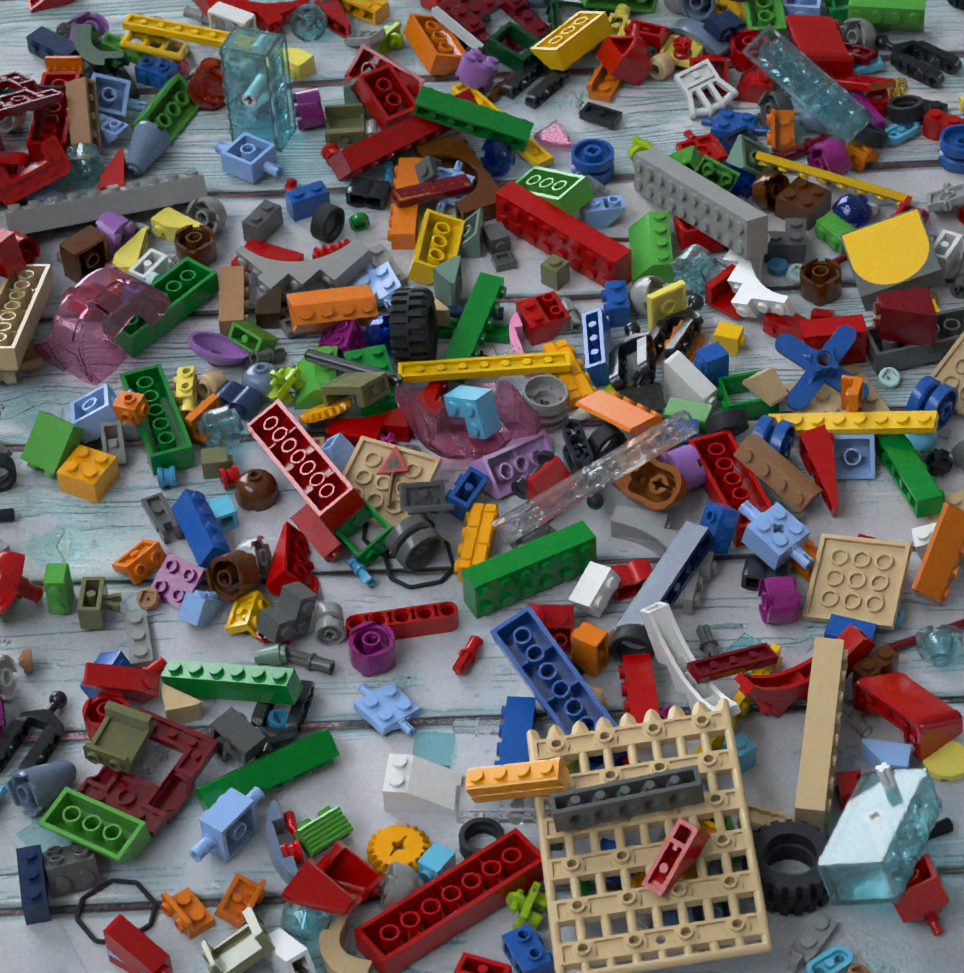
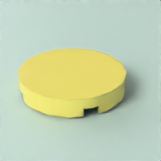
M951 740L922 761L924 771L927 775L939 781L941 779H948V782L963 778L964 746L957 741Z

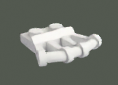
M708 59L674 75V80L684 93V97L687 98L690 119H695L697 116H712L716 111L726 109L728 103L739 95V92L720 78ZM714 84L718 85L720 88L727 92V94L723 98L715 88ZM708 89L716 103L711 105L702 91ZM696 94L704 108L695 109L693 95Z

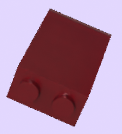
M928 287L877 293L876 302H873V310L876 318H873V329L878 331L880 339L931 348L936 346L937 313Z

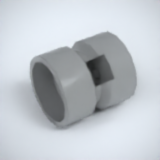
M323 602L316 606L314 609L316 640L318 643L327 646L339 644L345 637L343 608L335 602Z

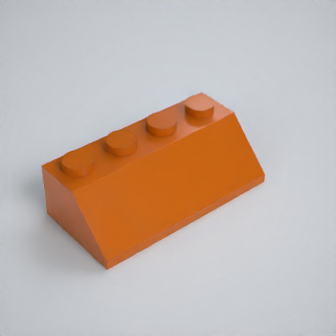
M409 14L403 33L428 73L433 76H446L456 70L463 53L466 52L456 35L432 15Z
M368 284L286 294L293 334L324 331L327 328H334L344 321L348 322L356 319L361 326L374 325L379 317L376 299Z
M599 390L576 402L575 406L658 447L669 425L668 422L662 420V414L654 410L648 413L649 408L639 403L634 406L636 402L625 396L621 400L622 395L613 390H610L609 393Z
M945 502L911 587L916 597L941 606L944 600L948 601L951 595L952 588L949 586L952 579L956 580L959 574L960 566H958L960 558H964V511L950 503Z

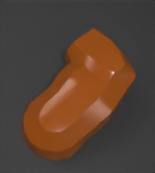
M630 438L626 440L612 468L610 477L612 485L629 500L648 509L664 512L678 506L685 497L687 490L686 479L675 465L658 461V451Z

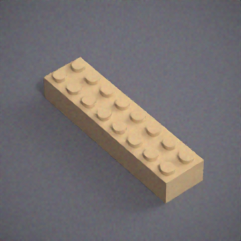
M26 264V267L10 279L4 278L0 287V370L12 372L18 370L54 287L51 264Z
M815 637L795 802V822L802 820L806 821L807 825L811 826L814 824L820 828L822 833L825 830V825H830L831 803L833 802V785L836 775L838 740L840 738V722L845 694L848 649H844V640Z

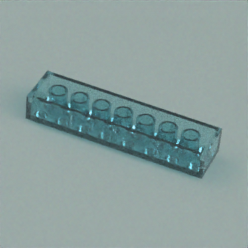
M770 24L742 51L759 71L837 140L841 139L845 146L873 119L861 103Z

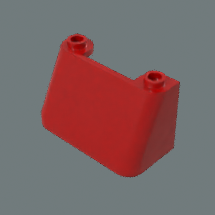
M794 14L785 17L791 44L793 47H796L803 69L806 71L807 82L810 87L826 82L827 78L854 72L852 64H855L853 54L848 53L842 40L837 19L833 20V17Z
M56 135L42 142L40 150L44 159L11 177L4 168L0 167L1 202L12 204L69 173L71 169L70 161Z
M892 672L864 677L852 685L853 713L862 719L866 715L871 716L876 712L903 731L904 741L906 743L911 741L915 748L912 755L920 761H923L963 733V717L961 713L911 680L904 673Z
M339 840L335 842L328 855L324 854L318 863L312 858L307 859L286 886L281 897L291 904L341 917L345 914L350 916L358 905L369 897L374 899L382 890L380 884L385 878Z

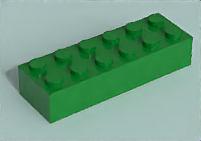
M187 256L101 322L104 341L132 357L137 356L219 292L217 272Z
M161 363L119 374L122 390L129 391V389H133L135 393L144 394L149 405L148 415L140 425H134L153 476L158 475L157 467L165 469L175 465L176 470L196 465L191 440Z
M582 520L462 570L464 603L475 618L479 619L581 576L590 561L597 563L596 536Z

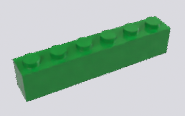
M425 86L420 88L412 113L414 116L525 152L534 123L526 119H521L508 113L491 109L488 106H482L470 100H464Z
M480 272L443 359L480 356V347L485 345L488 329L491 330L493 326V316L498 314L500 300L506 296L507 287H504L503 277ZM456 379L450 381L465 384L467 379Z
M874 434L875 451L916 518L941 513L943 503H945L944 492L939 490L935 478L931 477L927 465L922 463L918 451L913 449L912 443L906 438L905 434Z
M169 659L161 674L164 684L198 698L295 705L303 689L295 668Z
M321 729L194 788V791L204 812L209 810L217 802L218 798L231 787L245 796L253 787H258L266 795L270 793L269 788L278 785L279 788L290 784L292 782L291 778L297 775L301 778L313 773L312 768L318 765L322 768L334 763L333 758L340 756L329 729Z

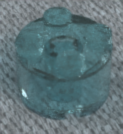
M78 143L69 146L65 153L71 164L69 173L65 175L67 181L80 189L95 187L100 181V175L105 170L101 151L93 143Z
M692 244L690 247L685 248L672 262L671 266L675 276L673 280L677 282L682 279L687 287L691 288L694 293L699 294L705 289V284L719 273V264L715 258L713 260L710 258V252L706 248Z
M230 404L203 412L201 421L197 422L199 432L207 439L206 448L227 446V450L244 443L245 436L241 437V431L244 430L242 420L235 408H229Z

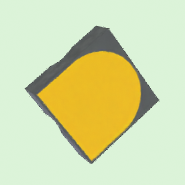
M919 207L840 234L865 311L873 309V302H876L877 293L921 287L932 289L946 284Z

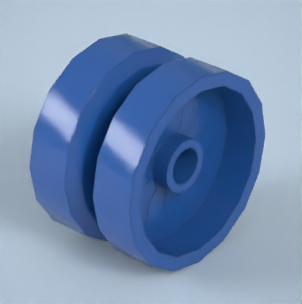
M955 124L946 127L940 134L938 160L944 169L955 173H964V124Z
M596 138L585 139L576 143L571 149V168L573 174L576 171L583 172L581 175H590L603 185L612 181L615 176L614 148L610 143Z
M927 375L913 389L906 406V411L937 410L939 414V427L936 430L939 431L947 424L956 408L958 390L948 384H941L940 380Z
M764 414L758 420L753 434L757 433L788 460L795 440V424L785 420L778 423L775 417Z

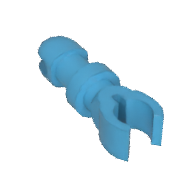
M393 160L384 162L385 172L383 173L384 181L391 184V190H393L394 166Z
M351 555L353 559L352 561L347 559L348 565L354 569V574L371 588L377 582L368 573L367 567L361 564L356 556Z

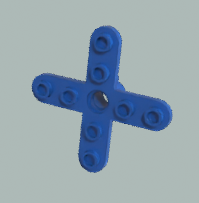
M840 326L820 350L812 349L790 334H781L777 337L775 341L776 351L805 370V373L787 397V404L792 410H804L824 383L841 393L842 375L854 376L839 366L840 361L852 347L857 337L855 329L851 326ZM819 362H824L827 366H822ZM863 382V397L865 401L869 394V388Z

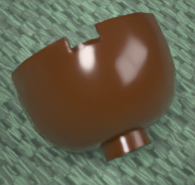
M765 171L759 174L752 185L753 201L760 208L775 212V197L790 184L788 177L779 171Z
M248 470L240 475L235 485V498L238 506L247 511L248 508L255 509L256 512L267 510L276 504L277 497L279 496L277 481L267 470Z

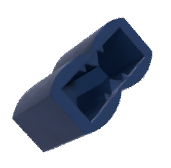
M726 10L720 14L714 13L708 16L703 29L718 42L730 40L732 36L735 37L738 31L745 30L747 24L734 12Z
M226 380L214 393L219 396L222 413L233 414L234 417L242 420H250L263 405L261 392L252 387H243L232 380Z

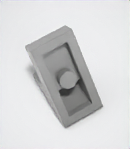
M122 420L99 423L103 452L117 456L118 464H126L125 442L127 440Z

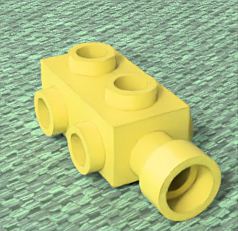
M619 4L615 12L610 13L608 19L613 32L608 36H625V29L631 21L629 20L631 10L628 5Z
M195 366L178 367L177 376L174 377L176 391H173V397L178 405L183 421L198 406L196 385L198 377Z

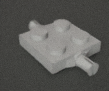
M945 183L943 189L927 193L929 213H941L948 211V209L950 211L953 206L954 208L964 206V184L952 186L950 183H947V185Z

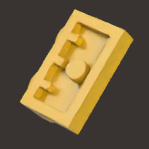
M259 590L246 593L235 599L225 626V630L229 635L249 631L256 639V626L260 611L270 607L269 602Z

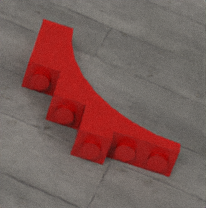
M192 0L207 18L208 10L218 1L255 14L256 26L262 33L268 31L269 35L272 36L282 33L284 25L310 15L311 0H295L283 3H261L249 0Z
M448 380L431 381L411 401L382 414L362 418H331L326 431L327 439L341 432L356 447L361 435L380 440L381 437L388 436L391 432L395 434L397 442L409 443L411 435L415 434L416 429L439 431L441 424L446 422L447 411L443 409V394L448 391Z
M851 624L836 638L844 640V649H848V665L845 680L853 672L855 663L865 658L876 645L861 629ZM813 657L778 673L750 675L740 672L734 679L740 685L739 690L748 698L752 696L759 704L757 708L766 716L770 714L779 718L795 699L797 701L799 699L808 700Z

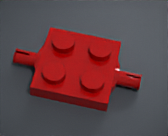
M688 129V131L684 132L687 140L676 143V151L695 145L702 156L707 155L720 163L726 162L729 156L712 133L695 136Z

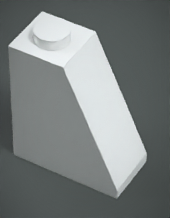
M677 350L664 361V394L674 398L712 404L713 409L718 403L717 388L680 351Z
M281 928L269 934L276 949L267 954L265 960L275 973H316L309 951L305 946Z

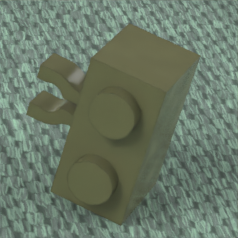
M105 576L82 577L77 607L81 629H104L106 610L112 612H120L121 593L108 594Z

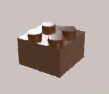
M797 177L775 197V217L785 220V218H806V230L809 231L816 225L817 219H820L831 210L832 191Z
M91 225L59 244L64 274L79 286L109 268L110 256L106 235Z

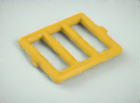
M128 31L126 35L123 34L120 42L122 48L176 61H181L184 56L187 57L190 46L186 43ZM132 39L142 40L143 42L141 44H137L130 41ZM151 43L161 45V47L158 49L150 47L149 45ZM171 47L179 49V52L175 53L167 50Z

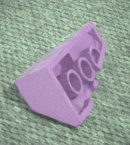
M543 430L467 463L468 467L472 466L489 477L484 491L495 499H499L513 493L511 484L516 478L527 479V476L534 468L539 466L537 456L541 451L548 450L552 452L554 449L546 431Z

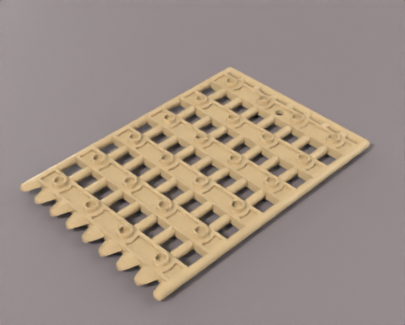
M721 698L717 703L716 711L711 712L705 703L698 701L693 706L692 715L687 716L682 708L673 705L669 710L667 719H661L658 712L649 709L645 714L643 723H637L631 714L625 713L620 720L619 727H613L611 722L602 716L597 721L595 731H589L587 726L579 720L573 725L571 735H565L561 727L555 724L549 729L546 739H541L538 732L533 729L527 731L529 761L561 758L564 763V761L579 759L581 773L570 774L568 791L692 765L698 766L700 778H707L709 792L703 793L705 800L703 803L556 832L553 818H546L545 804H550L549 795L534 796L555 973H566V970L581 968V971L572 973H638L764 953L773 949L730 706L726 698ZM725 735L727 749L712 751L710 738ZM700 739L703 753L688 755L686 741ZM676 743L678 757L663 759L661 745ZM652 747L654 761L639 763L637 749ZM627 751L629 765L615 767L613 753ZM603 755L605 769L590 771L588 757ZM732 774L734 788L719 791L717 777ZM739 814L741 829L726 831L724 816ZM679 817L700 828L699 820L714 818L716 833L710 834L699 857L694 861L698 878L683 880L681 876L664 897L659 896L646 887L632 889L630 874L645 871L647 875L665 841L651 843L650 828L664 826L667 839ZM639 830L641 845L626 847L624 833ZM614 834L616 849L601 851L599 837ZM589 838L591 853L576 855L575 840ZM565 842L566 857L551 859L550 845ZM746 855L749 870L733 872L731 857ZM721 859L723 874L708 876L706 861ZM620 875L622 890L607 893L605 878ZM595 879L597 894L582 897L580 882ZM570 883L572 898L557 901L555 886ZM754 897L756 912L741 915L738 899ZM728 901L730 916L715 919L713 903ZM703 905L705 920L690 923L687 907ZM677 909L679 925L664 927L662 911ZM652 913L654 929L638 931L636 915ZM626 917L628 933L613 935L611 919ZM601 921L603 937L587 939L586 923ZM575 925L577 941L562 943L560 928ZM658 939L666 940L663 944L656 943ZM761 940V943L746 945V942ZM730 944H735V945H736V947H729V948L720 949V946H723V945H730ZM710 948V951L694 953V950ZM684 952V955L668 956V954ZM658 956V959L643 961L642 959ZM632 960V963L617 965V962ZM607 965L604 968L591 969V966Z

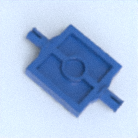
M721 109L716 118L703 117L701 125L712 126L710 133L715 137H722L746 124L754 135L766 136L768 128L757 126L759 115L749 112H736L731 109Z

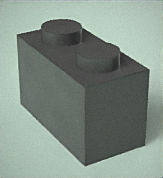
M264 200L242 221L244 241L248 242L251 238L266 242L283 225L281 205Z

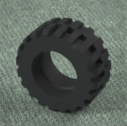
M427 287L396 289L392 293L389 318L390 343L395 365L398 367L400 362L436 360L438 327L433 292Z
M785 819V822L776 820L772 821L769 826L765 824L758 828V832H753L766 911L773 914L779 912L781 916H788V914L802 916L803 912H808L809 914L816 911L817 906L823 907L828 903V899L834 895L838 882L839 854L837 853L835 843L832 840L830 841L831 837L824 831L821 833L820 828L814 824L810 826L807 825L806 821L799 820V822H793L792 819ZM743 855L742 871L749 870L746 855ZM781 860H796L806 864L810 870L799 875H784L776 872L770 866Z

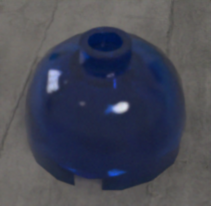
M489 138L484 142L482 150L485 153L484 157H480V161L483 162L485 170L491 173L492 178H501L508 174L516 160L509 144L503 140Z
M861 193L858 195L845 194L831 208L836 215L847 223H857L855 228L869 225L873 217L872 207L867 203L869 199Z
M390 314L378 315L370 319L364 331L365 343L367 347L385 344L388 356H392Z

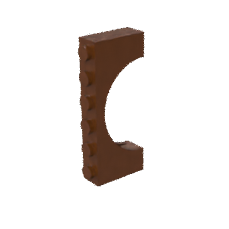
M454 133L415 146L416 157L424 158L430 155L441 160L442 165L440 167L452 169L457 161H459V164L463 162L464 166L461 171L475 176L474 181L477 184L475 189L468 196L455 202L456 218L465 220L479 208H482L484 222L496 219L495 192L500 189V186L493 181L491 173L485 170L483 162L477 159L474 150L469 148L466 139H463L459 133Z

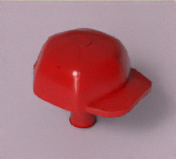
M13 551L0 552V616L12 605L15 598L21 599L23 597L38 603L44 595L43 587L30 583L29 578L22 576L25 555Z

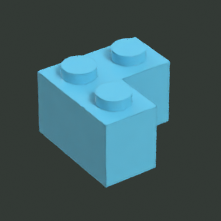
M460 385L443 396L448 416L464 418L470 438L487 439L502 429L492 389Z

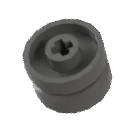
M415 514L403 519L394 526L386 538L385 546L406 571L414 572L428 566L436 559L443 549L444 539L436 529H433V526L424 515Z

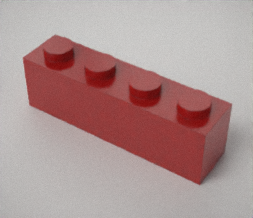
M651 653L622 655V665H618L619 679H624V683H621L622 697L627 699V701H623L624 714H631L637 723H643L645 714L649 709L655 710L660 716Z

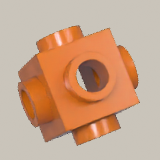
M123 390L112 405L117 420L138 425L142 423L150 410L144 394Z

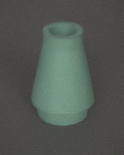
M280 642L254 650L256 664L263 663L283 666L284 663L289 662V648L287 644Z

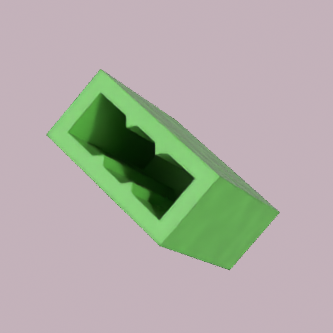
M40 410L20 459L28 462V467L38 471L40 468L44 469L43 474L56 478V472L77 448L85 429L51 413Z

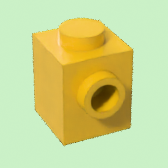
M719 321L713 334V343L719 342L729 354L738 355L740 349L745 347L747 336L744 335V326Z

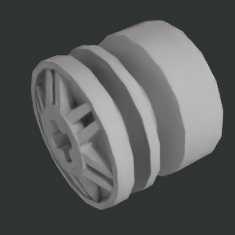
M538 375L526 381L523 386L520 416L526 427L536 432L545 430L546 433L561 428L562 423L565 421L568 396L567 386L561 379L551 375Z

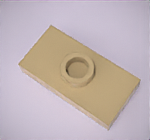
M747 802L751 828L758 831V828L765 824L769 826L772 821L776 820L785 822V819H792L793 821L792 814ZM740 818L738 819V826H741Z

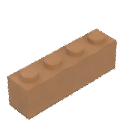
M85 76L65 82V95L68 106L67 115L69 117L68 131L71 140L70 151L72 156L86 160L102 155L96 82Z
M244 266L219 267L220 334L228 336L232 322L249 321V314H246L250 313L249 301H246V299H250L249 287L246 286H250L249 274H245Z
M757 433L745 438L733 454V456L800 513L811 507L823 491Z

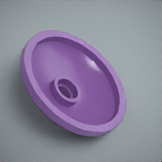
M197 331L190 333L187 339L190 348L201 359L207 361L212 366L235 365L244 362L249 357L248 351L228 340L227 336L222 334Z

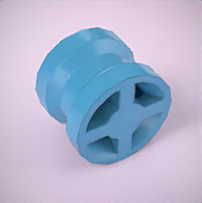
M175 465L165 469L157 467L159 488H165L168 485L177 487Z

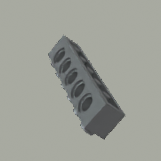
M697 765L549 794L556 832L705 802Z

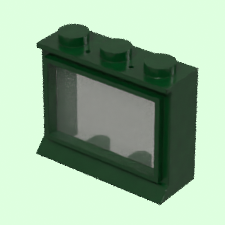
M549 0L546 9V15H548L547 23H550L549 34L577 12L594 11V8L584 7L583 3Z

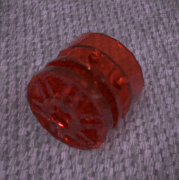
M204 58L188 82L187 92L198 105L207 109H217L227 98L228 93L236 83L237 77L233 69L225 62L217 58Z

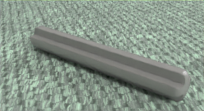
M439 6L431 9V15L471 49L484 51L485 45Z

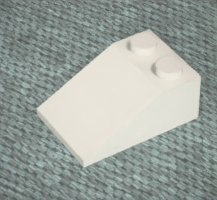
M389 754L383 786L384 809L457 814L463 773L415 755Z

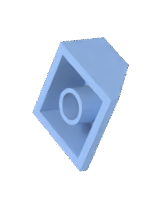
M874 434L833 435L835 439L833 448L836 479H875Z

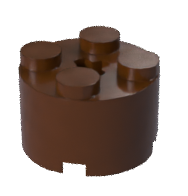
M193 224L180 228L176 232L174 244L178 263L187 256L204 266H208L217 260L215 236L210 227L199 224L200 227H193Z
M813 258L801 265L799 273L800 294L804 299L820 307L841 296V267L836 261L825 258V261H818V258Z
M236 549L214 558L206 570V580L211 591H216L220 595L218 597L225 601L234 600L240 595L243 596L253 591L260 584L255 556L250 552L247 553Z

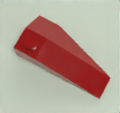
M363 43L344 75L345 78L352 81L369 67L374 70L391 63L414 97H417L421 86L426 81Z
M824 424L800 433L798 453L809 476L813 475L814 483L822 488L821 495L823 501L834 518L838 515L833 448L835 439L832 432L827 431Z
M287 521L283 525L267 572L266 588L272 595L280 597L283 585L300 581L318 595L319 581L317 577L313 576L312 570L314 565L307 558L309 549L305 536Z

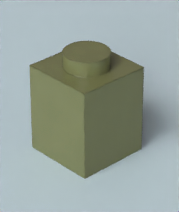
M552 254L540 264L542 284L558 291L570 281L569 261Z
M227 446L201 449L204 480L220 478L218 469H228L231 465H234L233 456L228 455Z

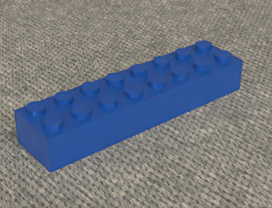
M530 605L490 631L497 646L553 724L561 727L565 735H571L573 725L578 720L583 722L589 731H595L597 721L602 716L607 718L613 727H618ZM627 751L613 753L615 767L622 766V760L628 756ZM603 755L588 757L590 771L605 769Z

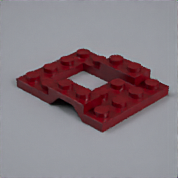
M443 0L435 4V7L439 6L485 45L484 51L481 54L486 56L489 55L485 53V41L490 34L486 31V24L481 20L500 9L521 28L542 40L549 35V26L528 7V0ZM509 38L502 42V44L517 53L526 49Z
M17 71L0 75V92L5 88L17 91L0 96V121L10 115L19 116L24 111L45 109L48 106L56 105V102L63 101V94L53 88L40 91L34 79Z
M139 707L138 711L152 715L154 730L149 739L183 753L162 784L158 786L130 773L116 772L104 765L97 775L87 777L77 792L146 822L150 836L155 838L165 823L171 824L191 796L194 788H196L195 781L220 748V743L214 738Z

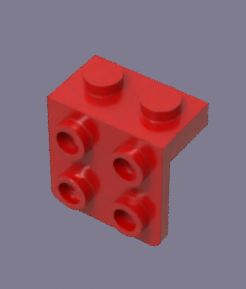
M731 264L705 284V304L734 320H739L742 316L737 314L735 307L731 303L736 294L727 282L736 267L734 264Z

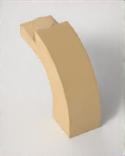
M347 914L342 917L337 915L335 920L332 919L329 930L321 928L319 949L324 972L373 973L371 960L351 956L343 950V945L350 930L349 915Z

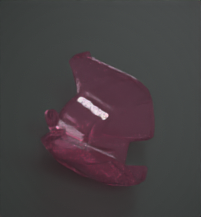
M112 262L106 263V268L97 269L88 274L78 284L69 287L61 295L63 301L54 315L52 334L33 345L35 353L42 360L62 371L66 370L78 379L92 385H98L127 358V354L115 342V337L135 315H138L151 326H154L165 314L170 304V299L163 292L126 273ZM98 304L101 307H103L105 310L111 313L110 316L101 311L95 305Z
M506 380L476 385H463L488 388L493 391L502 429L487 439L470 438L465 419L448 416L446 408H428L421 388H406L403 385L395 387V398L405 422L414 431L416 438L429 451L443 458L455 460L478 459L506 447L512 439L538 435L540 432L538 411H534L516 387ZM448 426L451 427V430H452V432H453L454 438L452 437V434H451V432H450Z

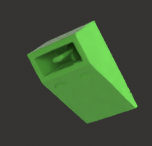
M707 155L703 156L694 171L728 192L731 191L740 176V173Z

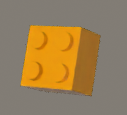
M80 444L56 472L60 491L95 503L100 501L120 476L117 456Z

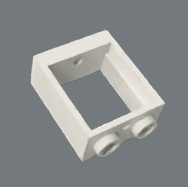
M220 1L208 10L210 28L232 32L226 29L225 20L238 24L239 34L258 37L255 14Z

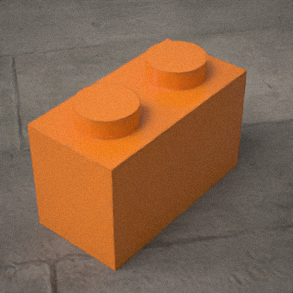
M583 622L571 634V657L584 670L585 674L597 679L609 664L608 632Z

